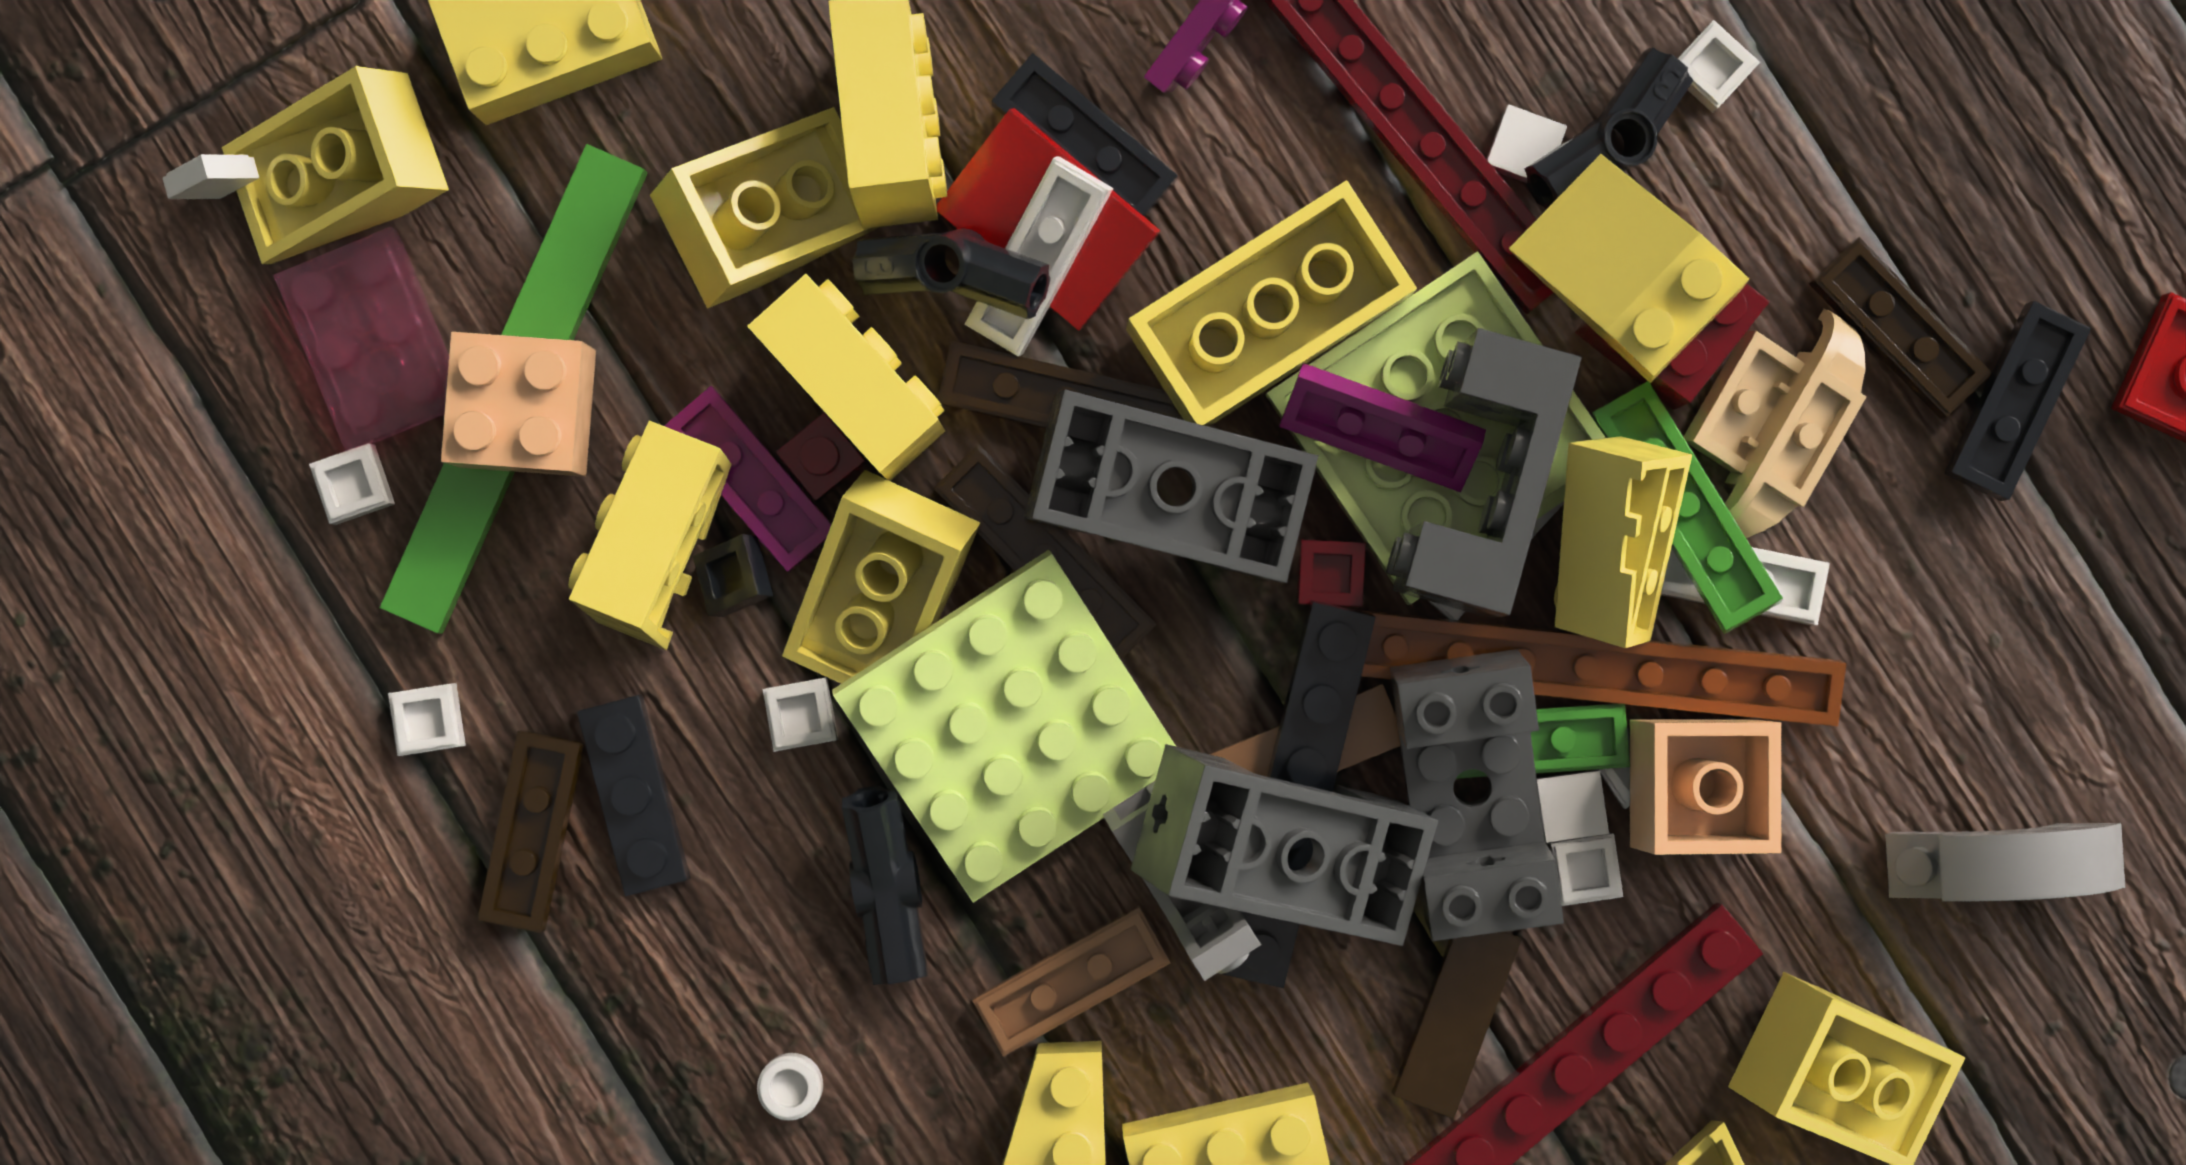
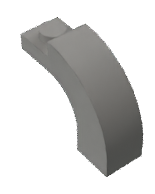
M1155 781L1103 814L1111 831L1131 862L1134 859ZM1143 879L1204 981L1216 973L1223 974L1236 969L1248 958L1249 952L1261 945L1240 911L1168 896Z
M2056 823L2043 827L2018 830L1892 832L1885 834L1889 898H1942V901H2011L2093 895L2125 888L2121 823Z

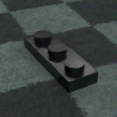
M1034 53L1028 57L992 100V106L1003 116L1009 109H1017L1102 182L1114 188L1113 191L1144 217L1150 213L1178 179V175Z
M2036 301L2026 303L1944 474L1999 501L2010 500L2091 328Z
M636 695L577 711L625 897L690 879L689 869L643 695Z

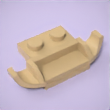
M1823 309L1818 318L1823 324V329L1813 351L1799 352L1796 357L1758 331L1747 330L1734 347L1684 435L1687 444L1730 471L1724 483L1732 487L1733 491L1726 500L1725 505L1746 538L1776 525L1797 506H1805L1866 399V396L1861 393L1865 374V352L1861 337L1853 326L1829 310Z

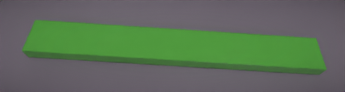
M586 144L501 335L574 340L648 172L645 169ZM446 463L443 464L381 603V609L433 632L444 633L513 478L514 471L459 468Z

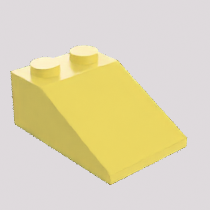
M355 66L222 147L224 155H248L249 157H254L259 179L236 191L262 264L279 262L402 217L449 190L409 75L403 72Z
M834 107L674 167L650 194L707 309L757 289L879 228L862 229L849 190L842 122Z
M1602 154L1580 174L1509 248L1511 253L1649 383L1733 300L1749 281V278L1700 232Z
M864 470L841 498L782 657L842 684L938 622L960 575L980 522Z
M1783 972L1728 1087L1779 1119L1891 1165H1913L1965 1057L1833 993Z

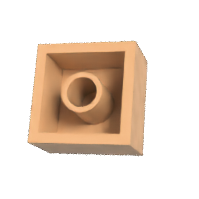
M451 332L441 462L459 468L586 477L596 350L582 341Z
M1757 719L1630 720V847L1654 855L1781 853V722Z

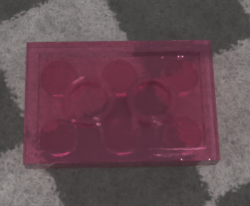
M390 226L273 275L346 451L368 443H376L445 414L449 355L396 229Z

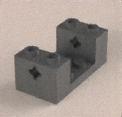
M1478 328L1464 343L1457 341L1454 351H1448L1438 387L1448 390L1444 407L1515 426L1516 428L1513 434H1505L1496 462V470L1505 473L1501 489L1498 490L1496 496H1488L1480 518L1478 532L1486 534L1487 539L1426 521L1410 528L1409 533L1404 532L1402 537H1396L1390 553L1386 573L1396 576L1392 591L1487 618H1497L1511 614L1582 357Z
M1063 390L1054 396L1024 519L1083 534H1094L1208 563L1209 566L1268 581L1287 583L1319 455L1081 393ZM1171 467L1185 471L1192 482L1190 497L1179 506H1170L1164 503L1157 492L1159 476Z
M1515 649L1389 667L1408 806L1439 820L1419 887L1422 912L1432 941L1564 924L1556 859L1544 840L1531 732L1539 731L1531 665ZM1476 769L1488 776L1489 786L1487 792L1483 797L1472 802L1457 798L1453 792L1455 779L1463 771Z
M1165 744L1130 870L1168 896L1403 946L1439 820L1391 797L1340 785L1336 786L1335 793L1254 774L1223 757ZM1302 838H1310L1313 844V854L1309 863L1299 870H1291L1288 865L1290 848L1296 841Z

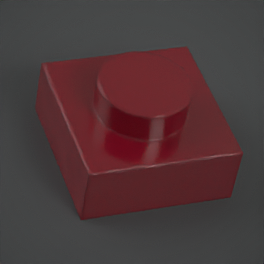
M825 412L776 451V454L816 502L821 501L867 463Z
M1300 540L1297 604L1309 605L1310 600L1336 606L1363 607L1366 543Z

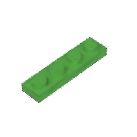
M1647 381L1592 412L1593 420L1606 438L1622 436L1692 454L1671 548L1722 632L1726 634L1780 604L1783 600L1782 595L1651 384Z

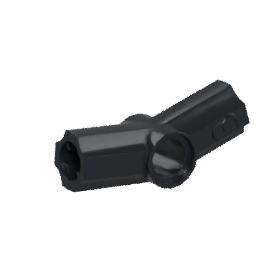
M1653 47L1643 51L1597 120L1590 122L1582 132L1524 168L1527 175L1526 185L1536 203L1548 209L1600 154L1622 171L1646 162L1653 155L1657 146V134L1694 81L1688 73V67L1674 55L1660 52ZM1612 129L1617 130L1624 140L1623 155L1618 154L1612 146Z
M964 228L944 233L860 239L857 241L856 254L852 259L854 278L861 286L864 295L915 291L945 293L951 291L1025 319H1031L1036 316L1041 303L1046 299L1051 280L1049 264L986 242L977 232ZM948 246L955 251L959 259L957 275L950 271L945 261V251Z
M881 785L859 788L852 795L842 798V812L852 857L849 863L852 896L857 917H863L866 951L873 985L895 984L928 976L918 908H922V893L917 861L914 851H908L905 836L906 830L897 790L886 789Z

